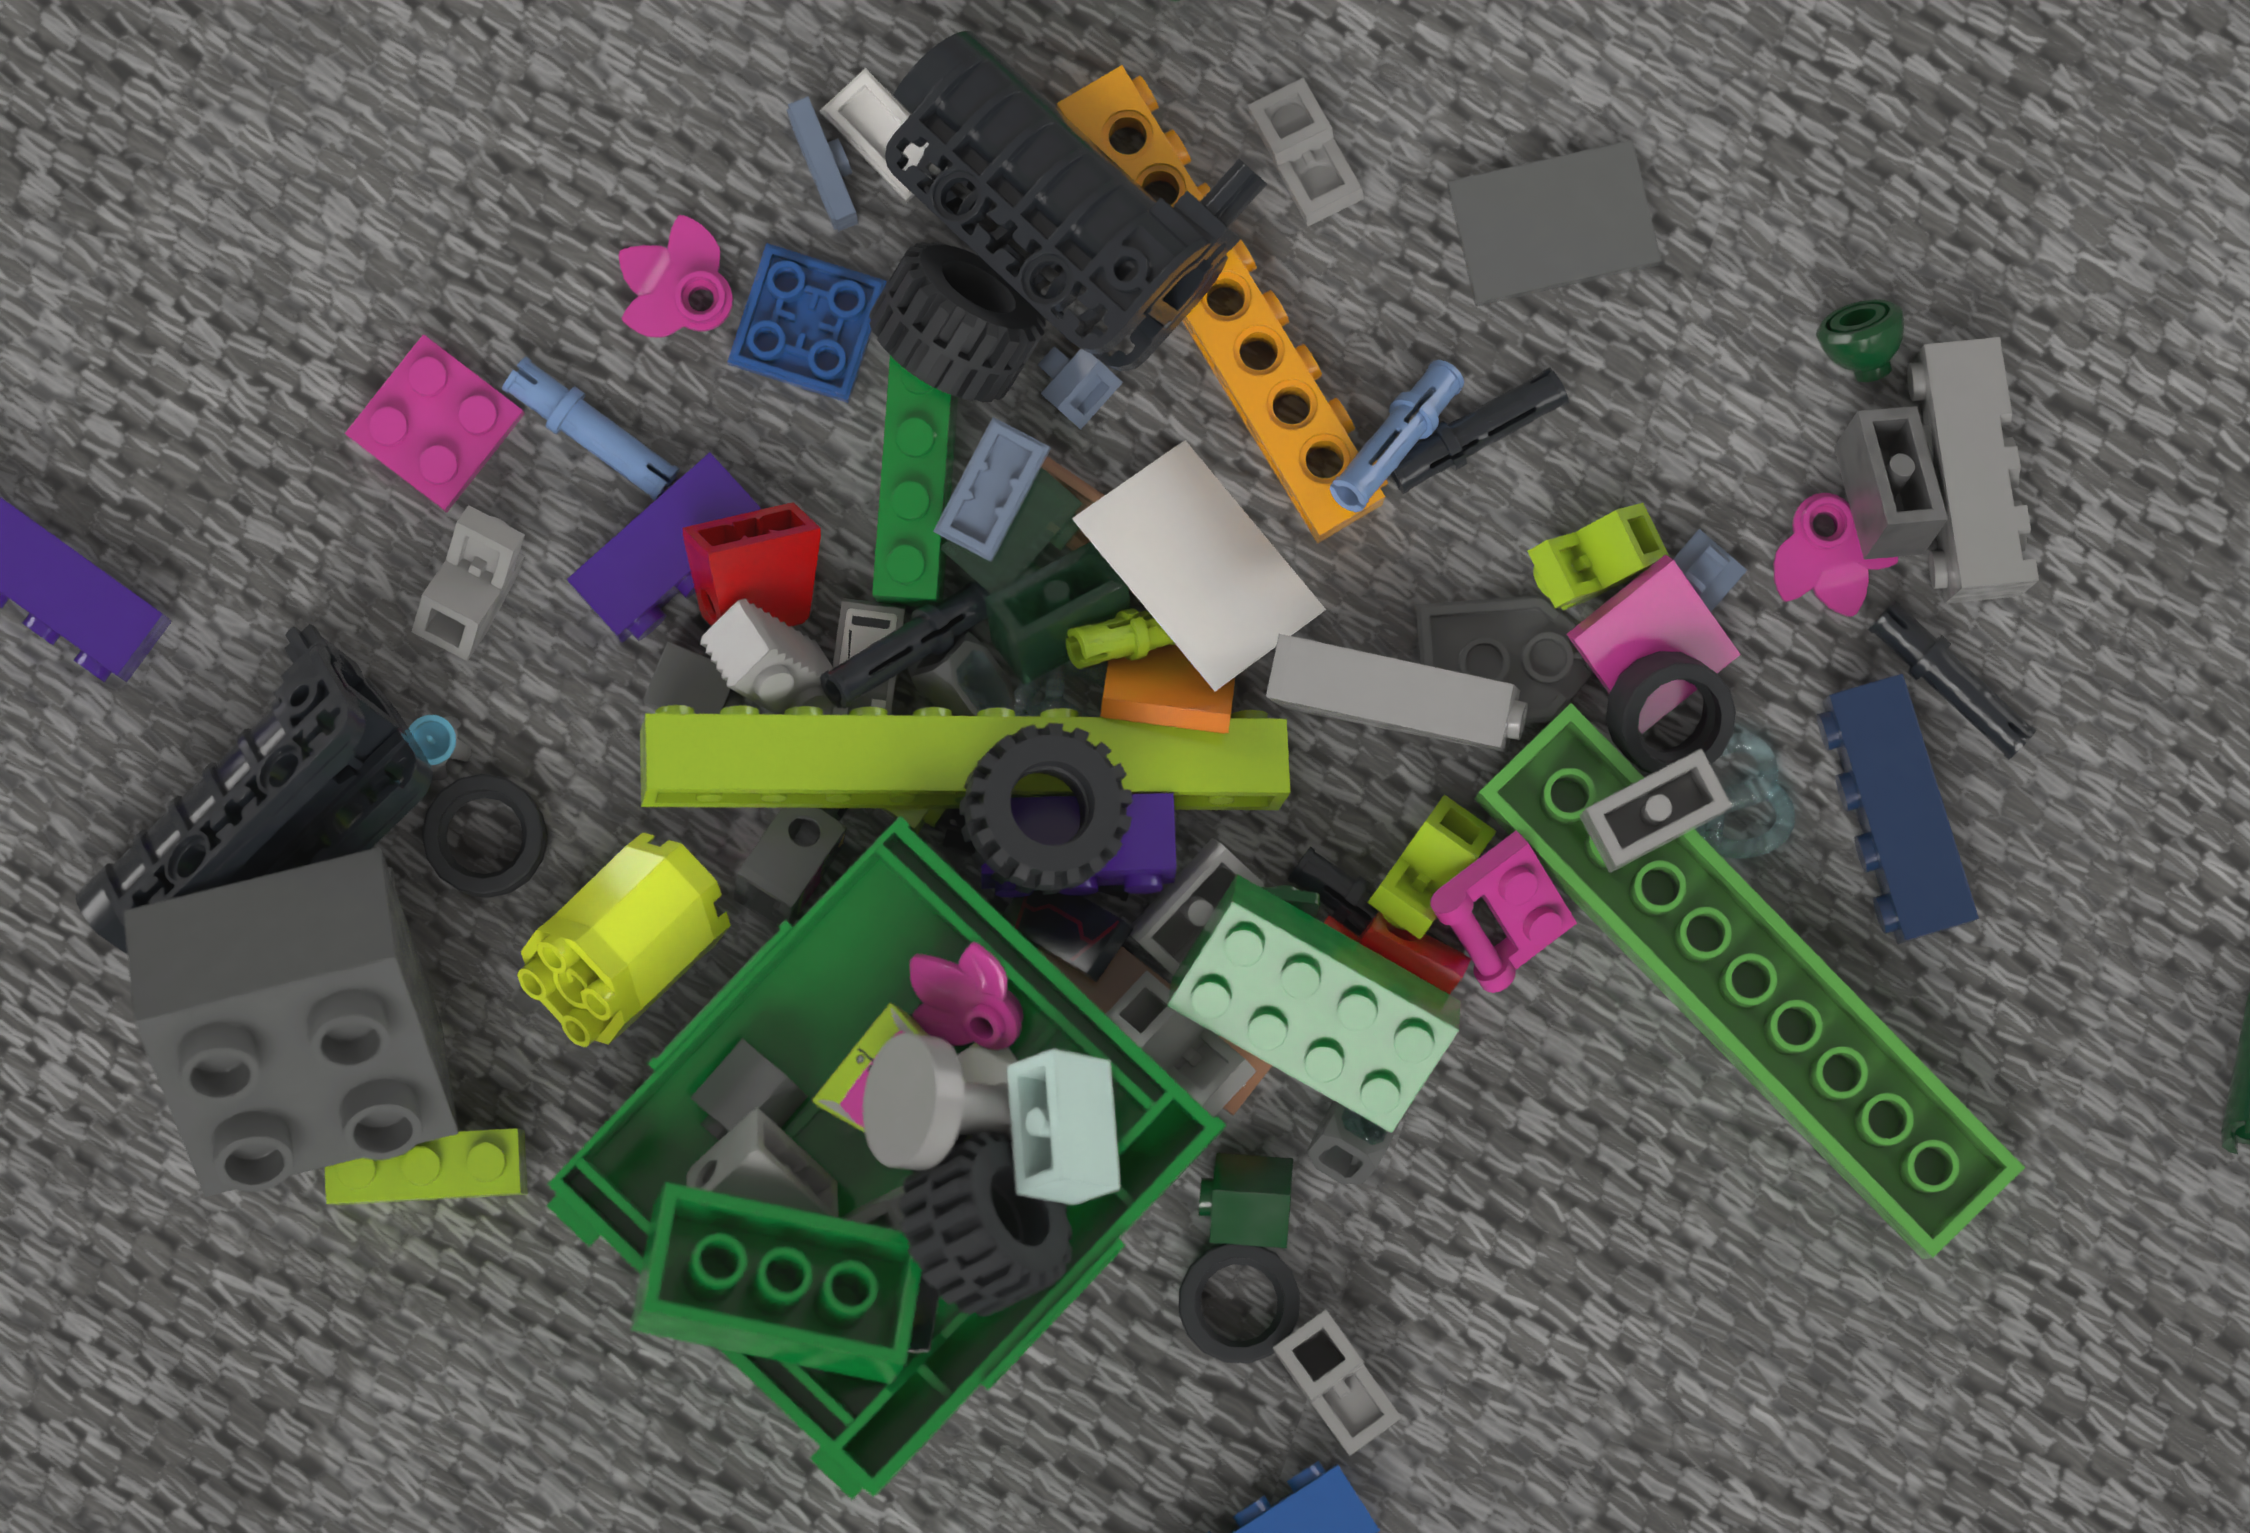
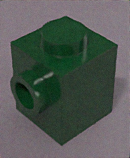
M1216 1153L1214 1178L1201 1177L1199 1216L1211 1217L1210 1243L1287 1248L1294 1158Z

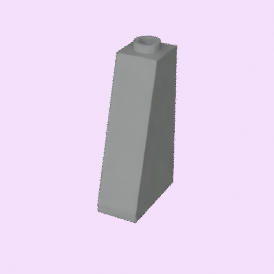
M1283 634L1278 636L1266 694L1268 699L1288 710L1508 753L1510 739H1521L1528 708L1527 702L1519 701L1521 690L1514 684Z

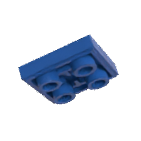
M766 243L727 361L728 365L849 403L872 333L869 324L871 321L869 318L870 310L886 286L887 281Z

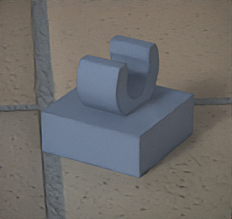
M1054 346L1038 364L1053 379L1041 394L1079 429L1084 427L1123 383L1092 353H1088L1083 349H1080L1069 360Z
M1700 529L1673 558L1710 612L1747 571L1746 568Z

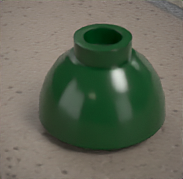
M1872 299L1855 302L1829 314L1818 327L1816 337L1826 355L1840 367L1853 371L1857 381H1876L1884 378L1892 371L1890 360L1899 350L1904 335L1903 311L1900 306L1887 300Z

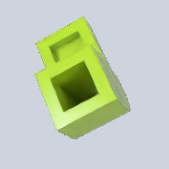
M1643 502L1617 509L1576 532L1548 539L1527 551L1534 564L1533 575L1539 589L1551 599L1555 608L1561 607L1563 611L1637 578L1665 554L1669 556Z
M1444 794L1368 903L1379 910L1391 925L1407 930L1421 940L1437 917L1430 905L1433 894L1475 862L1497 831Z

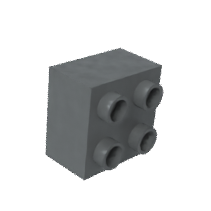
M380 847L124 911L134 1022L205 1197L231 1190L245 1192L263 1191L279 1185L291 1175L359 1158L373 1160L391 1159L405 1154L416 1144L459 1134L441 1019Z

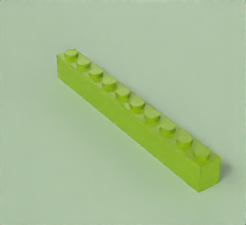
M668 705L657 708L655 714L645 713L640 730L641 807L960 809V801L965 797L967 790L963 787L969 774L976 768L977 762L998 741L1008 734L1011 736L1017 733L1022 727L1035 724L1037 729L1044 728L1048 723L1063 724L1064 731L1072 732L1078 727L1090 733L1087 741L1095 746L1102 741L1112 751L1107 755V758L1113 766L1119 763L1122 764L1127 776L1121 782L1124 790L1131 789L1132 794L1174 793V810H1279L1291 793L1287 719H1268V713L1260 710L1238 711L1231 714L1229 732L1223 734L1103 717H1079L1078 711L1067 708L1046 710L1040 714V717L1015 716L1014 710L1007 708L984 709L977 712V716H952V712L949 709L928 707L914 711L913 716L888 715V711L880 707L855 708L849 711V715H823L821 708L799 706L787 709L785 715L759 714V710L751 706L726 707L720 710V714H694V709L689 706ZM1029 774L1016 783L1011 792V798L1075 796L1064 782L1046 774Z

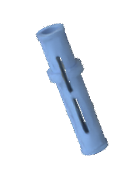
M524 357L517 364L519 370L517 372L513 370L506 379L502 390L512 394L546 419L545 427L554 434H558L560 431L564 432L651 496L652 500L655 501L665 492L663 490L665 486L669 487L679 473L680 469L677 466L668 463L585 402L584 392L575 386L570 390L533 364L528 357Z
M1443 360L1433 361L1428 366L1429 368L1409 392H1402L1390 404L1389 417L1364 444L1360 452L1342 474L1332 482L1330 492L1340 506L1353 512L1362 511L1368 500L1398 467L1399 463L1419 439L1428 438L1439 424V414L1464 386L1463 376L1456 367ZM1419 409L1418 413H1417V414L1413 417V419L1409 422V420L1411 419V417H1412V416L1416 413V411ZM1386 448H1388V449L1384 452V454L1380 457V459L1375 463V465H1373V463H1374V462L1377 460V458L1382 454V452H1383Z

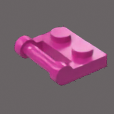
M1514 831L1440 887L1433 894L1430 904L1439 921L1444 925L1451 926L1474 962L1473 973L1482 989L1491 993L1506 989L1513 982L1516 969L1577 924L1531 846L1517 831ZM1481 896L1507 936L1496 946L1492 945L1472 913L1473 902Z

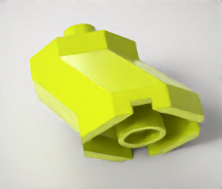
M642 832L626 845L553 917L540 926L521 950L525 966L518 971L517 976L522 989L531 998L540 1001L561 1023L567 1037L574 1044L587 1047L592 1042L597 1041L609 1045L630 1027L700 958L714 948L731 926L727 911L718 917L715 910L714 902L722 896L718 881L682 843L668 840L662 846L650 844L655 836Z

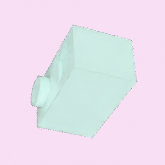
M1052 1049L1008 1065L1016 1194L1074 1205L1119 1190L1120 1179L1110 1061Z

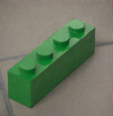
M891 355L889 361L872 596L878 603L906 607H921L925 604L935 606L943 601L948 539L933 531L951 498L958 397L940 391L921 381L904 369Z

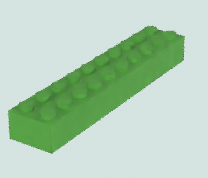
M1570 703L1478 792L1474 800L1509 835L1517 831L1529 843L1548 876L1922 1259L1934 1258L2025 1167L1695 829L1609 873L1580 818V814L1586 808L1644 779V777Z

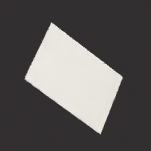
M1186 440L1072 518L1214 691H1217L1277 646L1279 634L1293 635L1326 610Z

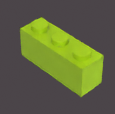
M513 1128L459 1131V1134L416 1144L410 1151L395 1158L384 1160L359 1158L324 1167L326 1204L349 1205L527 1195L525 1130Z

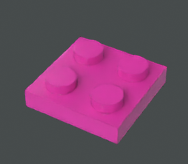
M423 334L348 428L345 435L447 513L525 413Z

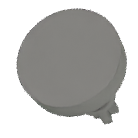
M908 1033L896 1035L877 1054L866 1082L863 1100V1122L869 1147L875 1157L887 1166L924 1170L937 1165L946 1156L957 1134L975 1136L982 1132L989 1134L995 1131L1003 1133L1009 1140L1012 1138L1008 1083L989 1085L966 1082L963 1079L959 1059L948 1042L931 1036Z

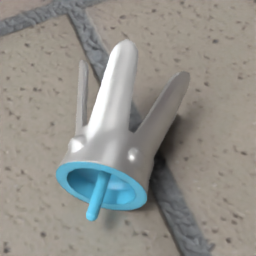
M425 715L416 719L408 728L430 763L433 771L432 778L435 780L447 778L446 761L449 758L466 762L471 756V747L457 738L458 732L456 729L461 726V722L455 717L448 716L443 718L437 715Z

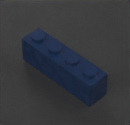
M1903 673L1837 692L1826 697L1822 701L1825 712L1817 714L1818 728L1827 751L1836 748L1844 773L1835 776L1836 785L1846 812L1856 809L1863 834L1854 837L1855 847L1864 872L1875 871L1882 895L1874 897L1873 903L1883 933L1894 932L1898 945L1979 919Z

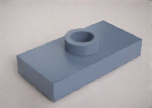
M809 96L788 104L789 108L786 110L789 122L833 229H837L839 232L858 224L856 210L842 177L852 174V169L839 138L827 142Z
M992 417L933 532L992 562L1051 447Z

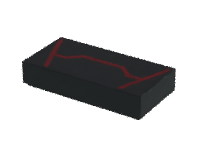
M1034 890L1032 895L1013 898L1002 914V917L1033 946L1095 982L1099 980L1133 930L1124 920L1084 897L1064 895L1060 891L1057 894L1042 895V890Z

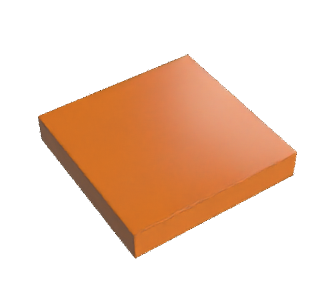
M1176 644L1150 650L1146 657L1134 661L1127 660L1125 657L1108 660L1100 716L1109 719L1225 734L1229 732L1235 677L1217 691H1214Z

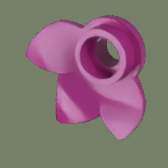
M679 215L671 228L668 248L642 245L620 250L618 257L624 280L632 292L638 296L625 310L622 321L635 332L653 338L667 337L683 327L693 331L705 332L719 327L729 317L733 306V294L727 280L718 273L721 255L720 247L713 235L703 225L692 218ZM698 290H707L713 295V304L705 311H697L690 306V298Z
M1818 493L1804 500L1794 513L1792 522L1794 534L1785 540L1775 553L1773 562L1774 582L1778 594L1785 602L1795 600L1813 589L1816 597L1828 608L1846 617H1853L1860 610L1867 595L1868 570L1891 567L1898 563V557L1864 560L1849 503L1835 494ZM1824 514L1833 520L1835 529L1831 536L1823 537L1815 532L1813 520L1816 515Z
M973 942L964 951L959 964L918 953L911 959V984L916 995L923 1002L913 1013V1018L929 1036L941 1038L954 1046L974 1041L978 1045L990 1050L1006 1049L1019 1037L1024 1016L1022 1006L1019 1000L1007 990V975L1001 964L981 945Z

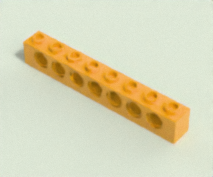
M1123 65L1057 103V109L1143 189L1154 181L1170 183L1178 193V198L1171 206L1174 207V204L1186 191L1201 201L1211 190L1205 182L1196 187L1184 167L1191 162V158L1183 142L1173 129L1163 133L1152 115V112L1159 108L1153 93L1140 75L1131 80ZM1127 127L1138 130L1146 141L1141 150L1128 155L1117 152L1109 142L1114 132ZM1240 239L1227 252V262L1213 286L1182 322L1318 544L1382 506L1385 495L1381 488L1386 486L1388 481L1386 479L1368 500L1365 508L1360 512H1353L1343 508L1332 497L1330 492L1332 482L1342 474L1359 453L1348 436L1349 433L1355 430L1354 424L1337 397L1330 401H1327L1315 382V380L1322 377V372L1316 360L1305 344H1301L1296 348L1293 346L1282 328L1290 322L1289 318L1272 290L1263 294L1260 292L1249 274L1257 269L1256 264L1247 247ZM1226 287L1237 291L1242 297L1243 307L1237 313L1230 316L1216 314L1207 302L1209 295L1214 290ZM1262 341L1273 348L1276 360L1266 369L1254 370L1244 364L1240 357V351L1250 342ZM1284 395H1296L1305 401L1309 414L1300 423H1284L1276 417L1273 411L1275 401ZM1326 448L1335 452L1341 460L1342 469L1331 478H1319L1313 475L1306 465V457L1312 451Z

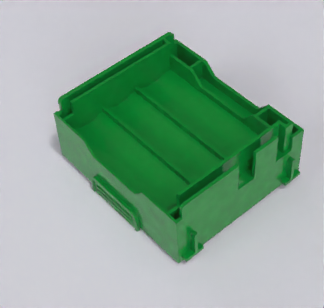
M901 815L794 927L784 920L779 926L780 930L760 948L667 1045L658 1058L653 1057L647 1063L655 1072L547 1184L557 1195L546 1206L588 1247H591L601 1236L641 1274L654 1202L664 1184L668 1182L687 1186V1174L691 1166L719 1141L701 1125L702 1121L708 1116V1113L696 1104L691 1097L743 1038L808 1096L781 1127V1130L837 1181L838 1218L903 1186L906 1177L913 1174L912 1169L891 1167L881 1163L871 1151L865 1132L822 1109L812 1100L890 1003L913 1017L915 1010L923 1003L916 995L910 978V961L917 953L959 964L964 951L973 942H976L998 960L1007 975V990L1019 1000L1023 1009L1024 1016L1021 1033L1014 1043L1009 1046L1018 1061L1052 1049L1110 1061L1120 1189L1074 1205L1065 1203L1068 1213H1066L1067 1221L1072 1229V1239L1068 1240L1072 1254L1070 1262L1065 1264L1066 1272L1060 1279L1054 1281V1284L988 1316H978L976 1312L970 1315L961 1312L955 1302L949 1305L939 1296L930 1351L907 1352L906 1364L891 1384L719 1349L820 1446L809 1459L851 1500L863 1489L872 1497L878 1495L981 1385L990 1390L1126 1246L1121 1238L1221 1134L1226 1126L1217 1116L1214 1118L928 847L912 831L910 824ZM972 1041L960 1046H950L954 1049L956 1055H959L975 1042Z

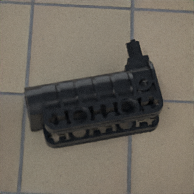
M972 31L958 32L934 46L912 67L893 94L912 112L892 135L886 146V164L893 176L1069 341L1084 351L1092 353L1098 360L1114 370L1129 371L1142 365L1206 295L1227 262V252L1241 239L1229 226L1267 185L1260 176L1241 159H1238L1201 201L1188 191L1174 204V207L1162 198L1156 201ZM928 142L929 145L925 148L924 155L917 166L912 165L905 171L904 167L909 161L908 156L904 153L906 147L912 143L920 148ZM931 164H934L943 172L938 176L934 175L929 170ZM961 182L972 191V193L966 196L964 201L950 189L956 183ZM995 202L997 208L989 212L992 203ZM961 204L958 213H956L954 207ZM986 215L1000 225L994 232L989 233L978 224ZM1014 238L1024 250L1033 255L1025 260L1007 242ZM1004 244H1006L1005 247H1004V249L1001 248V249H999V250L997 251V249H998L999 247H1001V246H1003ZM1042 247L1040 251L1034 253L1035 249L1037 250ZM1046 266H1051L1055 271L1061 273L1054 278L1052 283L1039 272ZM1050 285L1046 295L1042 294L1041 289ZM1084 285L1087 291L1078 296L1081 287ZM1076 297L1088 308V310L1080 315L1067 308L1075 301ZM1103 318L1104 324L1108 327L1106 333L1095 326L1092 332L1086 335L1085 331ZM1134 329L1130 336L1131 342L1135 345L1132 352L1127 355L1118 350L1111 356L1109 351L1116 347Z
M309 624L302 632L293 626L285 634L290 642L285 647V650L293 664L281 675L284 683L273 692L276 699L271 703L272 710L252 729H244L237 736V744L220 761L209 763L202 771V778L183 797L176 796L167 805L168 811L149 830H141L133 838V846L114 864H106L77 892V905L96 934L128 955L124 911L371 850L428 792L433 777L431 765L399 712L370 679L364 678L358 664L323 638L315 626ZM362 812V815L349 827L355 817Z

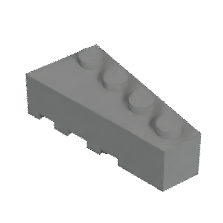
M2000 337L1924 344L1916 354L1917 362L1908 363V389L1912 401L1921 400L1924 422L1922 427L1948 518L1937 534L1938 550L1929 552V574L1932 588L1943 589L1944 604L2019 597L2039 581L2036 559L2023 560L2022 551L2026 550L2027 534H2030L2031 526L2027 505H2022L2020 500L2013 501L2012 489L2019 486L2021 464L2018 445L2016 446L2014 438H2003L2002 426L2011 424L2012 408Z

